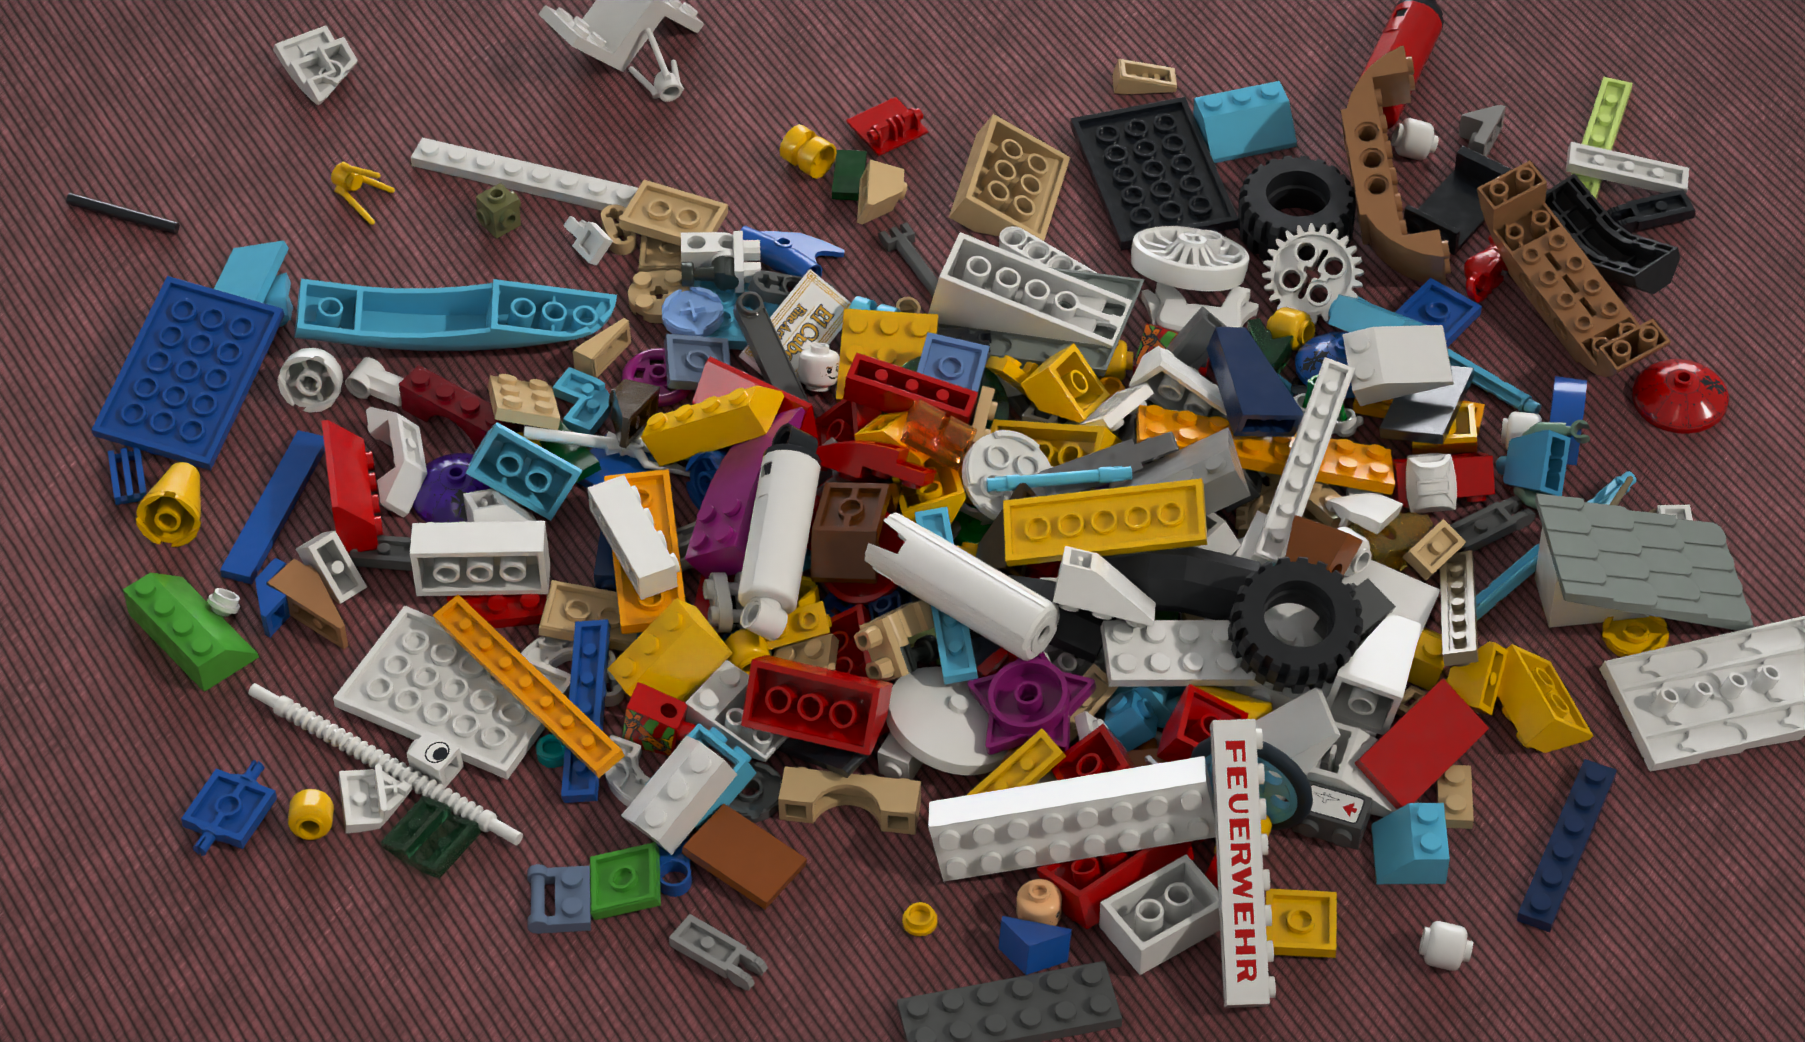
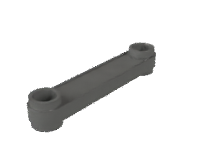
M752 291L742 293L735 302L733 309L734 317L743 332L765 382L810 403L767 313L761 296ZM744 306L750 307L752 310H748Z

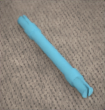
M1131 466L1098 467V469L1022 476L1015 474L986 478L987 491H1015L1020 483H1026L1030 488L1132 480Z

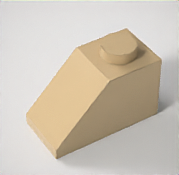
M870 159L860 178L857 223L865 224L893 211L898 200L904 199L907 191V183L904 182V169Z

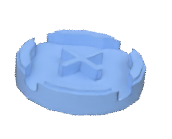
M690 287V290L683 292L682 289L674 291L665 299L662 305L663 324L667 331L672 334L706 337L719 329L724 320L723 305L719 296L711 290L701 287Z

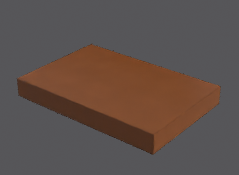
M723 804L682 848L684 856L763 909H766L807 863V858L726 804Z

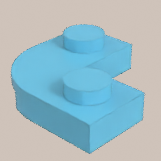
M568 367L552 387L555 397L574 404L563 418V424L573 432L594 435L610 415L612 409L609 406L610 394L605 389V383L596 377Z

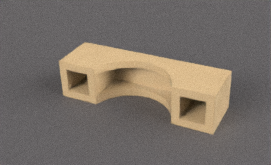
M785 766L778 798L779 820L814 823L823 812L830 808L852 805L869 811L877 819L881 831L915 835L921 805V781L907 778L878 777L872 774H851L848 778H845L832 771Z

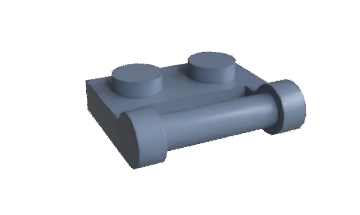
M540 864L530 866L527 870V880L531 883V915L527 919L528 930L537 934L591 931L590 865L547 868ZM555 884V916L545 915V885Z

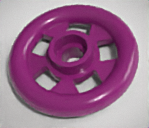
M654 348L638 353L627 362L622 371L621 381L628 379L660 386L658 407L676 404L692 392V390L676 389L672 392L667 390L665 348ZM664 361V364L650 365V362ZM636 371H644L642 379L634 378Z

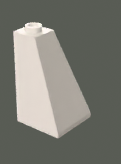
M1388 614L1355 651L1353 657H1350L1349 662L1338 670L1326 700L1333 718L1384 735L1390 729L1403 699L1422 624L1406 617Z

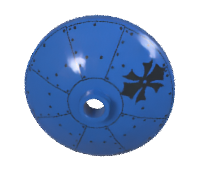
M1349 332L1324 333L1308 340L1300 347L1295 358V370L1299 379L1306 386L1311 377L1319 374L1325 357L1348 366L1343 334ZM1351 382L1345 398H1355Z

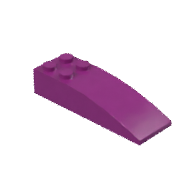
M802 407L776 414L767 434L734 444L722 460L697 514V520L685 556V560L706 579H709L710 573L725 572L727 576L737 574V572H742L763 453L768 447L772 446L773 438L782 425L789 423L800 429L805 413Z

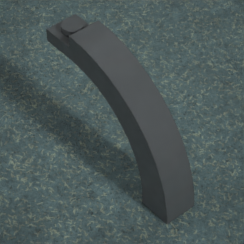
M1202 306L1166 349L1171 351L1177 359L1187 366L1198 370L1209 357L1206 348L1215 327H1226V325ZM1149 399L1145 400L1147 406L1156 405ZM1129 413L1123 418L1125 423L1119 429L1118 438L1122 442L1133 439L1134 444H1137L1136 414L1131 415Z

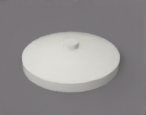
M942 667L918 668L900 677L892 687L886 722L896 741L910 755L930 767L958 775L985 774L1000 766L1008 750L993 755L987 753L985 744L989 715L970 693L967 685L968 681L945 685Z

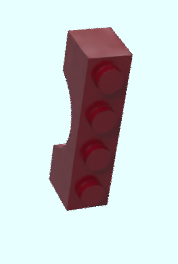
M420 365L399 383L402 410L426 423L434 415L450 419L465 431L476 450L487 432L496 422L516 433L519 432V424L495 420L491 403Z

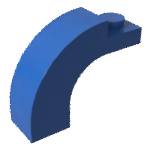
M1555 376L1549 422L1566 423V426H1571L1573 422L1583 420L1587 380ZM1582 429L1577 432V435H1581ZM1567 436L1571 438L1567 464L1577 466L1580 443L1573 436Z

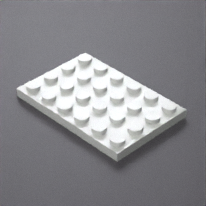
M407 606L402 608L333 698L335 707L412 740L419 739L426 730H429L459 746L464 762L507 780L545 729V726L436 623L434 617ZM523 655L566 697L569 696L571 674Z

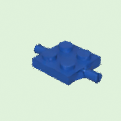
M253 760L242 775L230 774L215 769L189 806L181 821L183 827L202 834L193 846V850L197 854L201 853V856H205L214 841H221L243 849L277 800L276 791L262 786L256 781L265 769L260 761L257 763V760Z

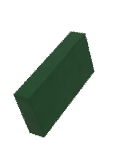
M837 150L832 184V199L859 200L860 178L866 168L867 151Z

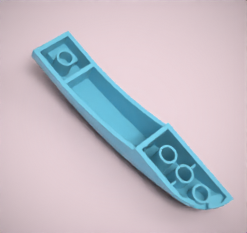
M301 278L294 337L357 346L417 351H476L536 346L579 339L598 331L611 317L617 295L493 279V283L461 287L382 288Z

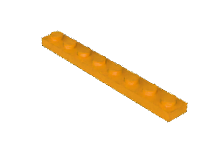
M456 595L433 614L437 624L598 778L625 757L622 749L461 596Z

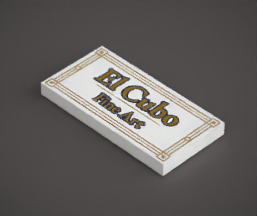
M811 269L808 270L770 317L797 377L800 353L803 350L809 349L813 343L829 345L842 329L844 309H849L851 305L850 301ZM747 345L739 357L761 374L749 345Z

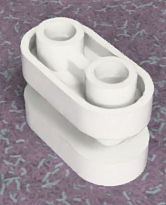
M725 572L710 573L709 579L704 580L703 595L710 602L708 622L717 633H731L733 623H739L740 629H745L740 623L744 607L738 601L742 572H737L734 582H728ZM731 596H735L737 609L732 607Z

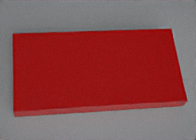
M1442 678L1354 764L1398 810L1408 803H1414L1490 728Z

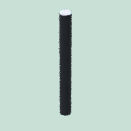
M69 193L66 198L67 205L169 233L177 234L180 228L179 222L77 194Z

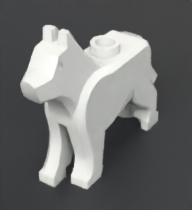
M1157 282L1155 294L1147 289L1143 290L1141 295L1151 324L1177 333L1182 330L1202 306L1224 323L1226 327H1243L1248 319L1257 316L1259 304L1249 302L1251 289L1240 286L1231 289L1221 307L1187 304L1184 296L1176 288Z

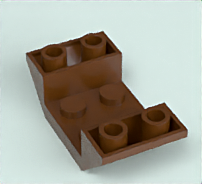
M825 482L812 527V582L877 584L879 573L865 561V551L867 550L868 543L880 547L879 537L883 520L885 519L886 511L896 512L902 491L901 483Z

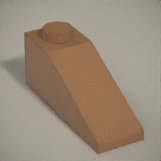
M293 559L267 582L268 586L287 596L290 616L340 648L345 649L348 646L345 625L315 568Z

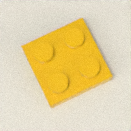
M1270 889V891H1266L1265 905H1271L1272 926H1266L1267 941H1273L1274 955L1336 958L1337 892Z

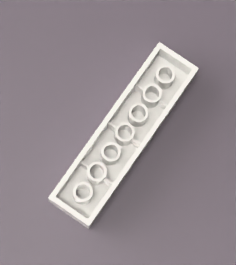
M1205 756L929 802L928 828L943 882L1216 837L1214 796Z

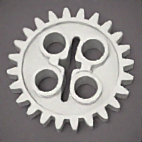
M1310 223L1308 232H1304L1301 226L1298 225L1297 235L1293 236L1287 230L1285 231L1288 239L1286 242L1280 239L1275 240L1279 247L1278 251L1268 249V253L1273 257V261L1267 260L1263 264L1270 268L1271 271L1263 273L1262 277L1271 280V283L1265 285L1264 289L1265 291L1275 292L1269 298L1271 303L1280 300L1277 310L1289 307L1305 311L1310 315L1314 325L1317 324L1318 316H1322L1324 321L1328 323L1330 306L1338 298L1339 294L1358 299V295L1352 290L1353 288L1363 287L1360 281L1355 280V277L1364 275L1362 269L1355 268L1356 265L1362 262L1361 257H1352L1357 251L1356 246L1346 248L1349 241L1348 236L1340 240L1337 239L1338 229L1335 228L1329 235L1327 234L1325 224L1322 225L1319 232H1315L1313 223ZM1304 246H1311L1315 249V255L1309 261L1301 260L1298 257L1299 250ZM1327 250L1328 254L1322 260L1317 270L1320 278H1313L1305 296L1302 299L1298 298L1299 293L1308 281L1306 271H1313L1322 251ZM1332 260L1340 261L1343 264L1342 271L1337 275H1330L1326 272V265ZM1290 273L1298 274L1300 276L1298 286L1295 288L1284 286L1283 281L1286 275ZM1320 287L1326 289L1328 296L1325 301L1317 303L1311 300V293L1314 289Z

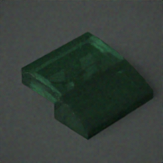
M422 796L380 843L384 849L401 861L425 874L440 879L482 832L477 822L453 815L448 804Z

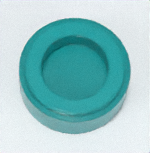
M553 734L545 735L539 739L536 744V754L539 763L548 768H557L564 765L565 745Z

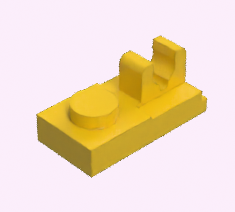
M990 355L985 365L987 369L1026 397L1027 395L1021 383L1038 368V364L1026 362L1023 369H1020L1021 363L1008 355H1005L1003 358Z

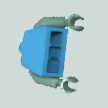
M1577 420L1571 426H1566V423L1538 422L1525 431L1522 436L1512 438L1508 444L1507 456H1500L1496 461L1497 472L1500 475H1504V484L1512 486L1514 494L1525 505L1537 509L1535 503L1536 493L1562 496L1571 439L1567 436H1573L1578 443L1584 444L1589 442L1590 438L1588 435H1577L1580 429H1590L1588 423L1584 420Z

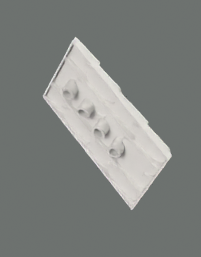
M1805 616L1607 660L1600 667V671L1607 681V686L1617 706L1619 705V710L1629 731L1632 732L1631 735L1642 757L1645 758L1644 761L1650 772L1696 764L1703 759L1742 753L1745 749L1801 740L1805 736Z

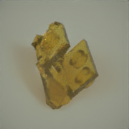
M1399 513L1378 534L1354 522H1351L1348 528L1369 541L1370 551L1373 555L1371 560L1394 570L1402 571L1407 567V561L1403 556L1430 532L1433 522L1428 515ZM1391 532L1395 536L1394 540L1387 538Z

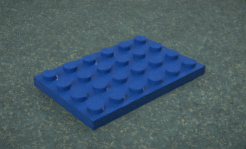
M167 276L91 429L93 436L132 448L133 446L138 447L142 451L211 470L285 316L283 309Z

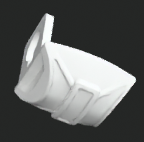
M1428 453L1408 455L1406 494L1411 514L1456 509L1457 482L1451 454Z

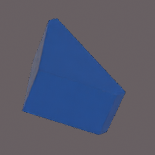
M1002 916L998 949L1025 975L1068 961L1072 929Z

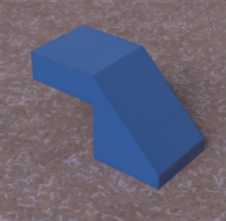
M274 558L255 578L264 633L268 637H271L290 617L287 596L267 585V582L286 566L285 562Z

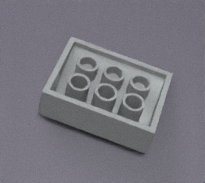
M1228 427L1143 466V471L1132 474V480L1113 482L1109 485L1110 489L1202 478L1206 516L1251 496Z

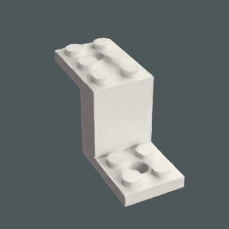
M596 0L583 19L577 16L572 19L573 17L562 8L558 7L557 10H554L546 5L538 14L572 47L624 72L647 41L646 29L650 28L653 33L664 16L696 33L704 25L696 17L698 11L686 2L682 4L679 0Z

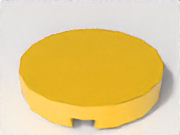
M1614 616L1606 618L1603 622L1602 638L1607 648L1617 656L1625 657L1665 648L1668 644L1669 632L1664 618L1649 616L1613 621Z

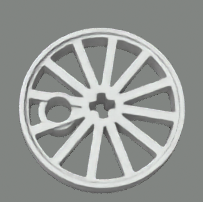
M1161 226L1142 230L1134 236L1131 248V264L1143 276L1165 285L1196 291H1223L1238 287L1243 283L1248 269L1249 254L1240 244L1215 231L1181 226Z

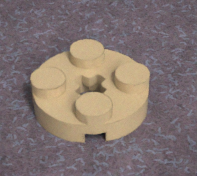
M676 269L638 272L634 275L633 283L628 290L629 307L635 315L636 312L642 315L644 321L663 323L662 305L665 299L674 291L682 289L683 292L690 290V288L682 287V273ZM663 294L662 299H656L655 295Z

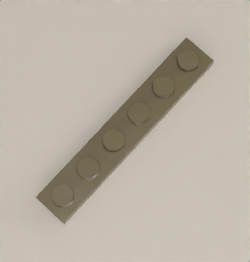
M1472 550L1456 552L1440 567L1442 655L1444 666L1454 665L1462 667L1473 662H1479L1475 570Z

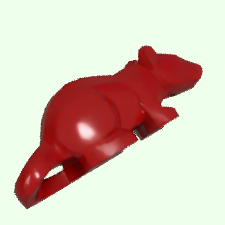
M1491 235L1488 237L1490 245L1484 251L1468 258L1464 264L1466 292L1468 297L1474 302H1481L1488 294H1491L1492 290L1503 281L1504 276L1500 275L1502 270L1508 271ZM1476 288L1483 289L1480 293L1476 294Z

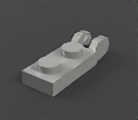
M691 914L686 917L669 937V946L722 977H728L734 985L741 987L745 991H749L755 982L750 974L737 967L740 962L747 970L758 974V976H762L768 969L765 961L747 950V946Z

